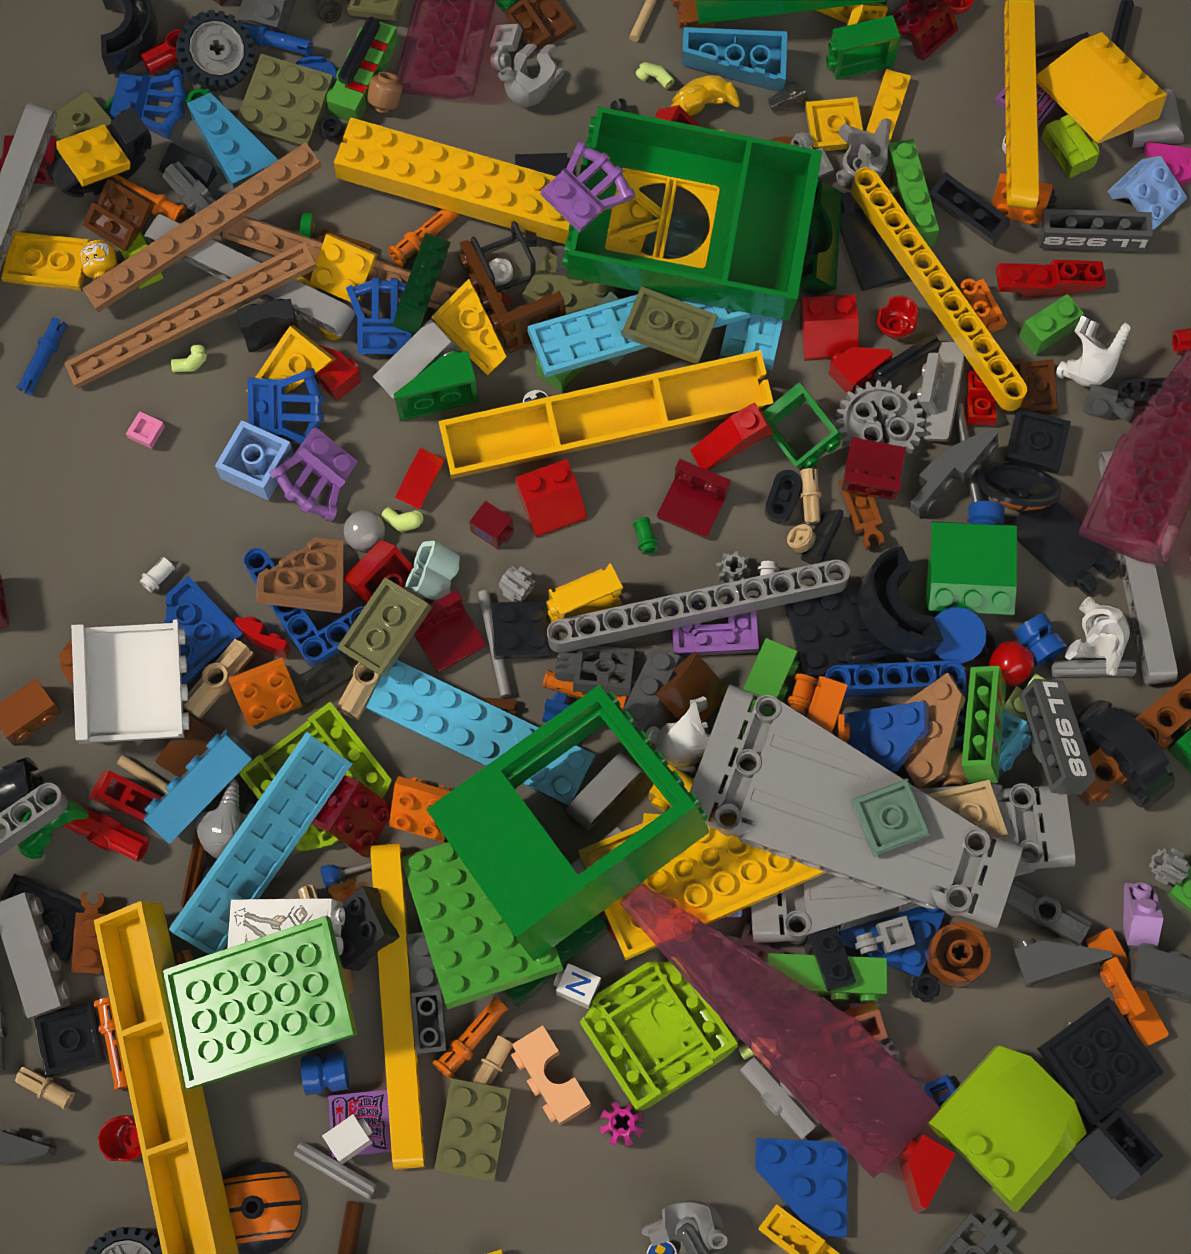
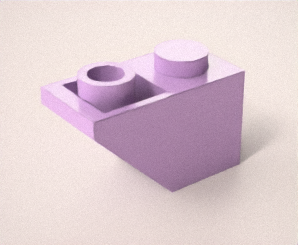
M1143 882L1135 884L1125 883L1123 929L1127 945L1138 946L1142 943H1148L1158 946L1164 917L1155 886Z

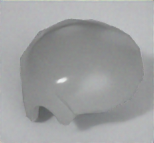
M360 510L354 512L344 524L345 540L354 550L368 552L380 540H384L385 523L373 511Z

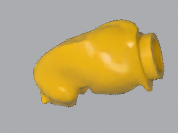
M711 75L699 77L687 83L676 93L672 99L673 104L670 105V107L680 105L692 117L699 114L704 109L706 103L723 104L727 102L738 108L740 101L738 93L731 82H727L722 76Z

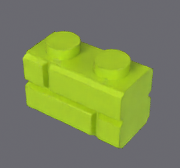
M1069 114L1045 126L1041 138L1068 178H1072L1082 171L1085 172L1096 165L1100 155L1097 143L1094 140L1090 141L1086 131Z

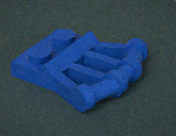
M177 69L172 70L169 74L157 77H150L146 74H143V76L119 74L109 117L113 120L120 112L132 106L148 130L168 139L172 134V128L184 115L182 107L186 103L187 98L183 84L185 80L184 72ZM165 86H174L173 92L154 90ZM150 100L173 103L170 107L149 105ZM146 116L166 118L163 124H158L146 118Z
M372 277V280L357 286L352 284L346 286L357 316V354H396L412 338V333L392 327L398 308V292L403 294L406 283L399 281L398 278L379 280V277ZM379 291H391V319L379 318ZM372 292V318H365L358 297Z
M312 368L285 379L248 378L249 424L271 434L284 435L299 443H303L311 429L315 427L319 429L321 421H324V414L321 413V402H324V395L321 394L314 377L316 375L315 369ZM304 379L309 394L285 393V386ZM285 401L310 402V413L286 412ZM286 421H308L309 425L306 433L303 434L287 427Z

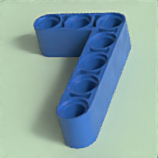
M260 548L250 549L244 556L245 567L257 587L258 574L265 569L270 570L275 565L268 554ZM264 561L263 566L260 568H252L255 562ZM269 605L306 664L313 669H321L345 655L337 648L340 642H335L333 639L338 634L346 635L364 609V607L356 608L318 631L304 609L292 608L289 612H281L280 610L283 606ZM298 627H308L304 634H295ZM313 649H322V653L319 656H309Z
M956 661L836 665L829 668L826 672L825 678L837 677L844 684L848 685L844 698L916 695L945 673L954 674L957 678L955 682L966 699L963 709H960L957 721L958 728L962 731V736L956 737L953 748H958L964 744L968 694L965 670L960 663ZM924 674L929 682L921 683L916 679L915 675ZM867 676L871 679L872 684L863 685L859 682L858 678ZM887 676H897L900 679V683H890L887 680Z

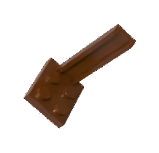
M469 240L460 242L461 254L458 255L461 266L464 270L468 268L470 272L468 277L471 279L474 288L479 289L481 293L479 298L485 310L489 308L491 312L489 315L490 321L495 330H500L509 354L532 344L528 334V326L566 315L565 302L560 291L545 295L537 301L527 305H520L515 310L507 312L472 243Z

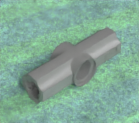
M760 1053L740 1069L743 1076L759 1092L760 1098L775 1116H780L800 1140L821 1122L799 1098L800 1094L784 1076L780 1077Z

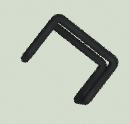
M515 221L511 223L510 237L484 247H480L476 237H471V243L477 255H479L494 287L495 277L483 252L512 242L518 236L530 261V275L496 287L497 293L530 281L536 273L535 259Z

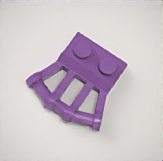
M581 140L578 141L567 168L563 169L540 193L579 233L604 210L626 203L636 196L634 190L629 188L624 178L623 169L619 166L615 167L609 161L610 157L605 152L600 153L585 146V142ZM580 156L594 162L578 177L572 173ZM602 168L608 176L590 191L584 183ZM615 182L620 194L600 201L597 197Z
M315 427L311 429L294 456L271 470L269 474L278 481L285 493L284 497L289 501L294 500L299 504L300 510L304 513L311 512L323 516L324 520L332 522L337 512L336 503L339 489L345 484V480L358 461ZM300 462L304 466L293 483H291L285 471ZM312 472L319 478L307 496L300 492V488ZM326 484L329 485L326 505L315 503V499Z

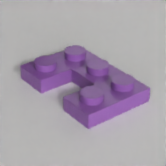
M727 597L726 604L732 603L733 599ZM699 602L694 603L692 608L699 610ZM671 608V616L677 615L678 611ZM756 611L727 617L728 624L701 625L698 623L672 629L674 654L690 656L694 651L698 655L759 652Z

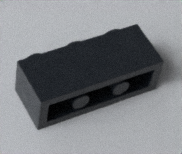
M945 172L929 193L932 202L992 246L997 243L1010 226V219L947 172Z

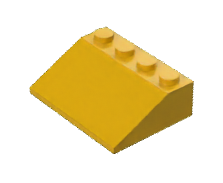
M1103 32L1082 39L1036 75V83L1098 144L1159 119L1167 98V94Z

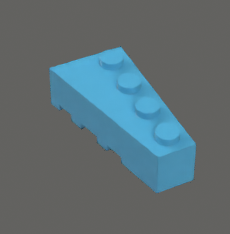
M684 27L682 46L683 66L780 93L784 92L787 31Z
M211 93L187 103L195 126L232 190L278 161Z
M228 728L221 735L216 734L206 745L208 749L200 757L196 755L186 765L187 771L181 778L176 776L165 787L168 792L160 800L155 797L144 809L147 812L144 821L169 844L252 759V751Z

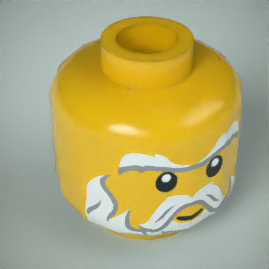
M104 240L90 241L81 251L83 272L89 278L96 280L118 265L115 249Z

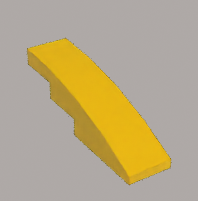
M777 1204L758 1228L761 1233L787 1254H840L829 1246L825 1240Z

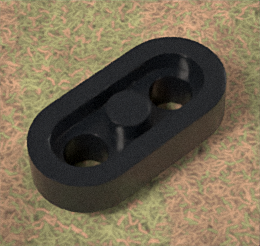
M783 470L774 479L765 506L766 517L773 523H785L792 516L802 485L801 477L795 471ZM790 484L792 488L786 490L782 485ZM781 508L784 512L777 514L774 512V509Z

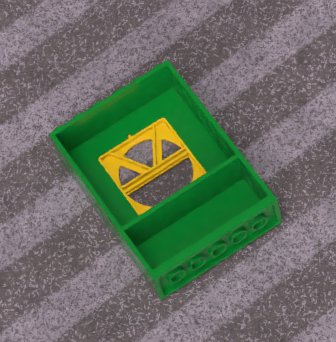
M598 107L597 116H591L585 146L600 153L605 152L610 157L609 161L615 167L619 166L623 169V175L629 188H632L636 194L634 200L654 215L657 220L622 230L619 215L623 204L604 210L580 233L569 223L568 238L565 243L562 263L563 267H567L566 277L639 291L642 286L675 299L789 321L798 299L823 151ZM583 158L580 174L594 162ZM601 168L584 185L591 191L608 174ZM615 182L597 197L600 201L620 194ZM651 184H666L662 208L644 195L639 188ZM679 186L694 194L704 205L709 216V233L704 243L693 253L681 258L664 259L676 187ZM657 232L652 256L640 252L629 243L630 239Z

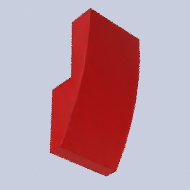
M968 370L967 422L969 425L995 426L997 419L995 398L976 371Z
M420 448L395 498L420 510L445 459Z
M255 617L235 618L237 628L252 644L272 655L288 659L291 648L283 636L275 633H269L267 636L264 624Z

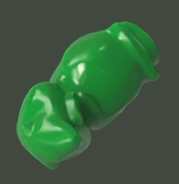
M57 797L47 799L45 805L53 804ZM67 797L68 806L61 815L17 844L20 853L29 859H40L43 856L44 849L52 840L55 828L68 824L72 820L86 819L89 814L79 803ZM28 812L22 822L28 821L32 816V812Z

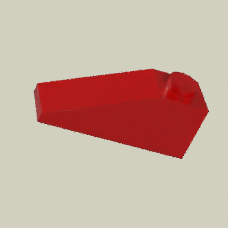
M319 345L332 355L335 360L317 372L314 377L337 402L361 383L359 376L360 367L351 357L347 359L341 352Z
M754 402L730 416L690 451L698 466L710 471L775 432L763 410Z
M108 770L101 772L88 798L148 825L144 821V817L147 814L144 809L155 797L159 800L162 797Z

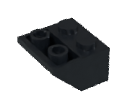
M1121 1108L1111 1112L1070 1152L1073 1158L1111 1200L1138 1180L1164 1156Z

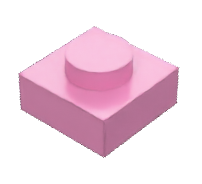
M139 411L126 435L129 439L152 449L165 425L162 421Z

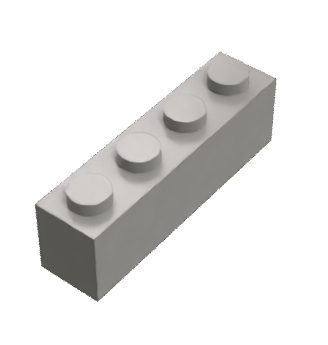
M24 892L0 902V934L27 1018H37L70 1006L68 1000L70 998V990L67 983L62 981L59 972L61 962L58 955L53 953L50 944L52 934L46 924L44 925L41 916L43 913L42 903L37 896L35 897L34 893Z

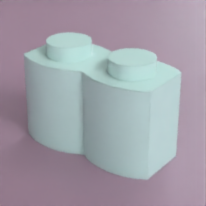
M436 541L423 542L416 554L414 568L409 574L405 590L429 605L449 594L451 580L459 570L460 555Z

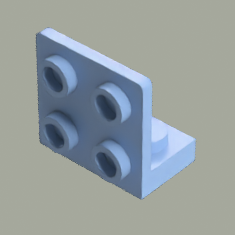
M1161 156L1141 159L1107 191L1112 200L1120 198L1129 199L1137 212H1152V230L1158 227L1187 199L1186 194Z

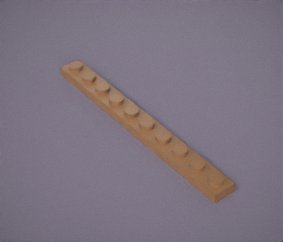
M305 142L82 289L95 309L101 312L322 167L320 161Z
M247 216L224 230L221 237L275 256L306 242L315 262H317L323 245V241ZM376 259L369 281L372 280V277H379V280L398 278L399 281L407 283L411 271ZM437 280L428 307L438 310L460 287ZM398 292V297H402V293Z
M303 242L64 362L74 386L79 389L317 269L318 266L306 242Z

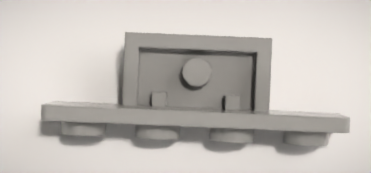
M955 342L940 343L939 352L928 353L927 363H924L922 367L923 384L918 389L917 399L927 414L922 436L924 441H949L951 437L965 356Z

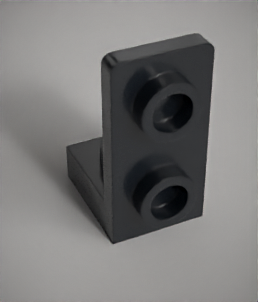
M837 927L809 934L803 947L806 955H815L826 990L833 991L854 985L856 979Z

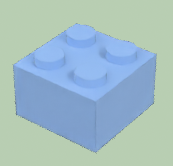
M241 420L217 461L215 468L220 479L269 501L278 485L276 478H272L269 472L292 458L294 452L289 441Z

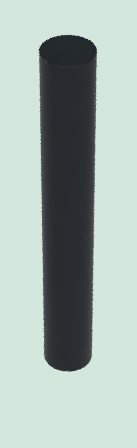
M1085 32L1037 49L1036 61L1072 48L1082 39L1090 37L1089 33Z

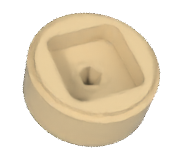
M806 524L794 527L787 536L788 545L797 553L808 551L816 541L815 532Z

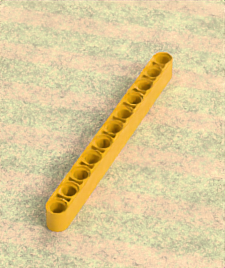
M1006 0L1004 8L1007 207L1035 209L1039 195L1034 0Z
M867 167L860 168L854 175L851 188L854 199L999 406L1007 411L1017 410L1021 406L1027 392L1024 380L879 175ZM860 183H866L869 186H863ZM875 203H880L883 206H877ZM889 224H895L898 227H892ZM903 244H909L912 248H907ZM918 265H924L927 268L922 269ZM936 285V286L941 287L942 289H941V290H937V289L933 288L932 286ZM948 306H952V307L956 308L957 310H956V311H952V310H949L947 307H948ZM962 328H969L972 332H966ZM977 349H984L987 353H980ZM992 370H998L1002 375H996ZM1007 392H1014L1017 394V397H1012Z
M400 843L376 845L370 847L373 887L378 888L383 909L400 936L396 941L378 951L392 1161L394 1170L425 1167L418 1059L415 1049L411 1003L412 991L407 945L408 927L404 874L401 861L402 850Z

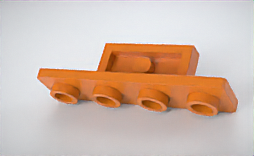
M1109 928L1086 939L1085 944L1088 948L1112 952L1113 958L1097 965L1100 970L1101 979L1106 987L1110 988L1115 998L1116 1007L1125 1016L1128 1024L1144 1046L1147 1047L1166 1038L1169 1033L1147 992L1133 988L1126 975L1128 957L1113 930Z

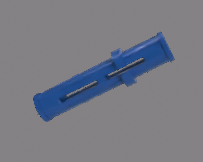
M243 24V27L245 29L248 28L250 31V38H253V41L258 46H272L310 56L313 47H309V45H313V40L272 31L266 26L256 27Z
M52 317L44 336L39 338L37 342L39 346L20 383L16 387L21 392L24 389V394L33 395L52 354L56 353L59 349L58 343L68 325L64 321L62 324H59L61 320Z

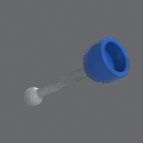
M371 863L341 870L334 864L320 867L325 889L338 886L345 875L371 869Z

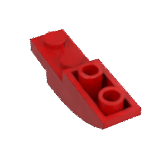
M1053 259L1049 265L999 263L995 268L999 292H1017L1020 298L1072 295L1105 288L1107 285L1103 261Z

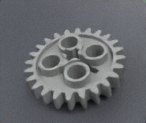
M878 380L875 387H872L867 381L864 390L857 385L854 391L855 394L848 391L846 395L847 400H841L839 406L841 409H837L836 417L839 419H836L835 425L837 428H840L839 431L845 437L842 440L841 446H849L853 437L867 440L865 438L867 435L874 436L877 439L876 442L884 443V435L888 444L905 447V452L911 455L914 451L913 446H919L921 440L919 437H922L924 429L921 427L924 426L925 419L919 418L922 416L923 409L916 408L918 399L910 401V391L904 394L900 393L902 385H899L895 390L891 389V381L887 383L886 387H882L881 382ZM872 402H874V403L876 404L877 412H876V409L874 408ZM891 405L894 407V410H886L883 406ZM863 411L869 416L860 417L857 412ZM899 429L903 434L896 435L891 430Z

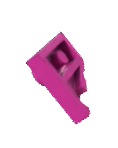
M1146 142L1144 144L1143 150L1146 157L1161 156L1179 185L1191 183V148Z

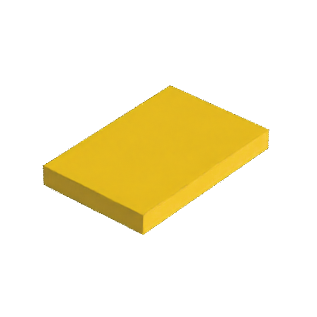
M15 232L6 255L1 279L5 283L81 291L85 274L80 255L82 249L90 242V239Z

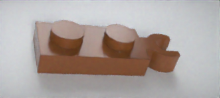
M840 480L838 486L855 534L862 532L864 534L862 540L864 549H870V538L877 539L879 546H883L884 535L876 529L882 527L883 522L874 497L841 491L843 480Z
M83 892L80 901L83 908H85V912H76L70 973L101 974L102 959L94 920L106 915L98 914V909L104 902L103 893H99L97 903L89 904L87 902V892Z

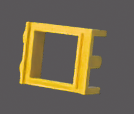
M609 563L605 570L601 568L555 588V592H552L550 589L549 600L546 601L549 609L547 614L551 623L558 619L623 606L619 598L622 595L620 590L623 589V586L612 564Z

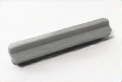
M1054 660L1051 663V674L1054 677L1110 676L1106 674V660ZM1121 660L1115 676H1134L1137 669L1135 660Z
M301 1141L296 1147L294 1155L363 1197L370 1199L377 1188L375 1183L311 1145Z

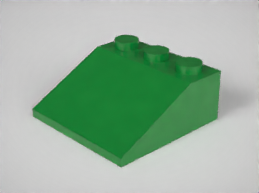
M931 521L925 605L928 610L942 611L953 606L969 608L975 613L1014 615L1017 588V526Z

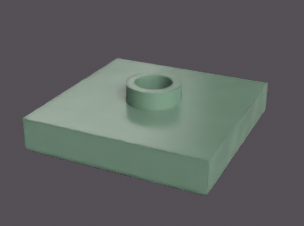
M908 778L851 799L852 806L873 857L931 835Z

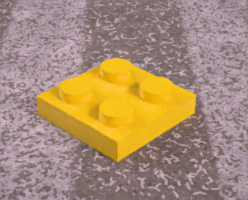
M858 97L806 102L805 110L809 134L813 138V149L820 147L824 151L848 149L849 145L838 134L839 128L845 123L848 126L863 130Z
M104 124L56 141V149L82 186L130 169L131 162Z
M328 233L325 236L316 262L318 268L313 271L309 284L351 302L346 286L351 284L357 286L369 281L378 254ZM363 295L358 297L359 303H361Z

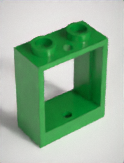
M893 15L833 29L831 40L828 41L829 55L826 56V65L828 70L833 72L835 80L895 65L900 34Z
M800 382L764 411L767 420L775 432L771 434L772 438L800 471L816 466L819 462L818 458L826 452L830 453L837 449L841 444L840 440L844 438L836 425ZM807 401L831 434L799 458L775 426Z

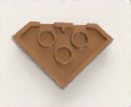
M315 537L298 552L296 550L279 560V563L270 570L265 569L260 572L257 578L256 603L341 613L343 608V541Z
M946 673L903 703L925 701L929 707L930 732L923 740L917 742L909 752L911 754L910 757L903 764L917 789L930 788L947 775L949 767L947 761L950 749L954 747L959 727L957 721L960 709H963L966 699L949 673Z

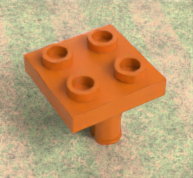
M1000 173L991 206L1011 220L1039 225L1043 211L1047 208L1053 184L1039 182L1038 202L1035 209L1007 207L1006 174Z
M984 278L976 282L973 279L963 280L959 290L990 334L1006 328L1007 321ZM948 306V307H947L949 310H952V311H956V310H957L956 308H954V307H952V306ZM962 328L966 332H972L969 328Z
M283 657L228 678L249 727L302 707Z
M398 776L394 786L389 827L444 843L446 837L426 809L453 789L447 787L445 790V785L438 787L428 785L421 778L417 782L418 777L407 779Z

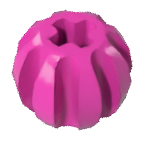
M619 1101L611 1103L610 1105L614 1109V1113L610 1114L603 1110L600 1119L609 1122L607 1125L599 1127L602 1136L612 1133L613 1136L608 1143L616 1146L617 1140L620 1138L624 1139L625 1147L633 1145L629 1136L634 1134L640 1138L644 1129L635 1126L636 1123L644 1121L642 1112L637 1115L631 1114L634 1106L628 1101L625 1109L619 1108ZM618 1117L620 1120L628 1119V1129L626 1131L623 1128L615 1129Z

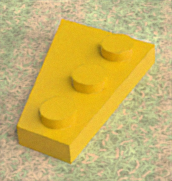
M468 279L431 318L463 351H468L470 358L489 376L508 356L471 279Z
M293 325L289 326L255 378L285 379L312 368L317 373L334 361L335 358ZM304 379L285 386V393L292 392L304 383Z

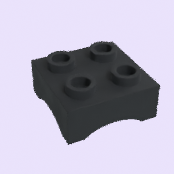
M279 298L272 300L270 303L260 305L249 304L244 308L237 309L240 329L244 335L249 352L258 351L267 344L279 342L282 338L281 335L287 331L289 326L294 325L299 329L291 299Z
M363 885L342 902L345 910V922L341 925L343 952L339 955L340 961L344 969L356 971L364 968L370 958L379 950L400 937L397 929L390 922L383 909L378 888Z

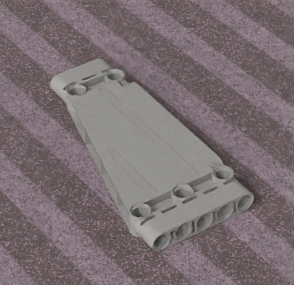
M729 685L690 789L702 806L700 807L709 818L705 821L707 827L718 830L722 835L736 836L741 842L760 850L928 909L939 908L945 910L951 916H962L996 929L1000 922L1023 850L1022 846L988 835L986 831L911 785L931 835L873 857L852 806L851 799L902 781L903 779L784 704L772 695L762 696ZM753 700H756L752 713H750ZM764 706H770L775 710V713L772 716L766 717L759 710ZM745 726L746 730L744 732L742 740H740V736ZM734 753H736L734 763L732 767H730ZM749 759L754 761L756 767L751 771H745L740 767V763L743 760ZM724 780H726L727 782L721 795L720 791L722 789ZM716 807L717 810L715 812L713 821L710 822L712 813L714 811V808ZM724 814H732L737 821L731 826H725L720 822V818ZM970 838L979 839L982 842L983 849L979 851L972 850L968 846V840ZM992 842L994 843V846L990 857H988L987 854L989 851L990 844ZM984 870L985 873L981 885H978L981 872ZM951 894L961 895L965 901L964 906H953L949 901V896ZM974 898L976 899L972 913H968L970 905L972 903V899Z
M1020 783L1012 788H1003L1002 785L991 784L1008 833L1007 837L1002 840L1022 846V852H1030L1035 856V860L1027 861L1021 855L1014 877L1032 873L1037 869L1075 866V848L1067 794L1051 793L1049 786L1031 787L1028 784ZM960 786L921 788L919 790L925 794H930ZM1022 796L1028 801V804L1020 805L1014 798ZM992 842L990 844L989 851L987 854L988 857H990L994 846V843ZM978 844L970 846V848L979 851L983 849V845ZM984 870L981 872L978 885H981L985 873ZM825 873L779 893L781 896V906H778L777 895L750 906L753 943L789 941L792 944H802L806 941L808 935L834 927H837L839 932L920 906ZM951 894L949 897L956 896L959 894ZM779 922H783L784 935H780ZM799 922L804 925L805 929L802 932L796 933L791 931L789 926L792 923Z

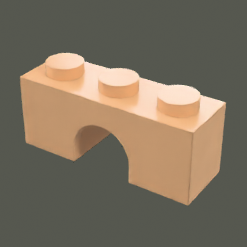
M543 1025L512 1044L515 1052L511 1054V1057L519 1070L525 1068L531 1078L527 1080V1083L535 1096L542 1095L546 1102V1105L542 1106L551 1123L557 1120L561 1126L591 1107L590 1101L575 1077L563 1084H554L546 1078L545 1068L551 1060L559 1056V1051Z

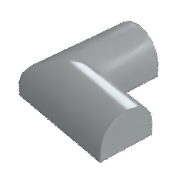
M1162 89L1167 94V98L1159 119L1128 131L1131 148L1144 147L1146 142L1167 145L1183 143L1184 133L1173 90Z

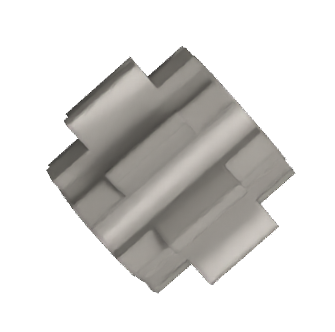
M735 551L733 555L724 553L722 562L716 564V570L720 571L718 580L729 583L743 580L745 576H750L751 569L747 567L748 557H740L738 551ZM731 566L737 567L736 572L730 571Z
M515 566L509 568L499 582V587L503 591L502 595L512 602L515 599L520 602L525 600L536 584L535 580L532 579V573L523 566H520L519 569Z
M1166 848L1157 850V853L1152 855V860L1149 864V868L1152 869L1151 872L1156 874L1155 879L1165 885L1169 882L1174 885L1182 883V880L1187 878L1188 869H1190V865L1187 864L1188 861L1183 858L1184 853L1175 848L1171 850Z

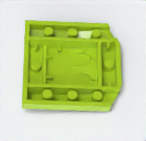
M331 702L310 716L307 722L266 753L254 758L238 773L255 796L260 799L307 732L351 762L352 765L345 775L360 781L382 799H384L392 783V779ZM310 824L295 847L299 852H305L332 846L339 840Z
M680 958L669 962H646L599 992L592 1001V1006L586 1016L580 1021L581 1027L630 1103L634 1106L636 1112L647 1109L724 1060L738 1047L737 1041Z
M1000 1045L995 1046L926 1122L947 1145H952L971 1164L1013 1212H1018L1087 1134L1075 1100L1031 1056Z

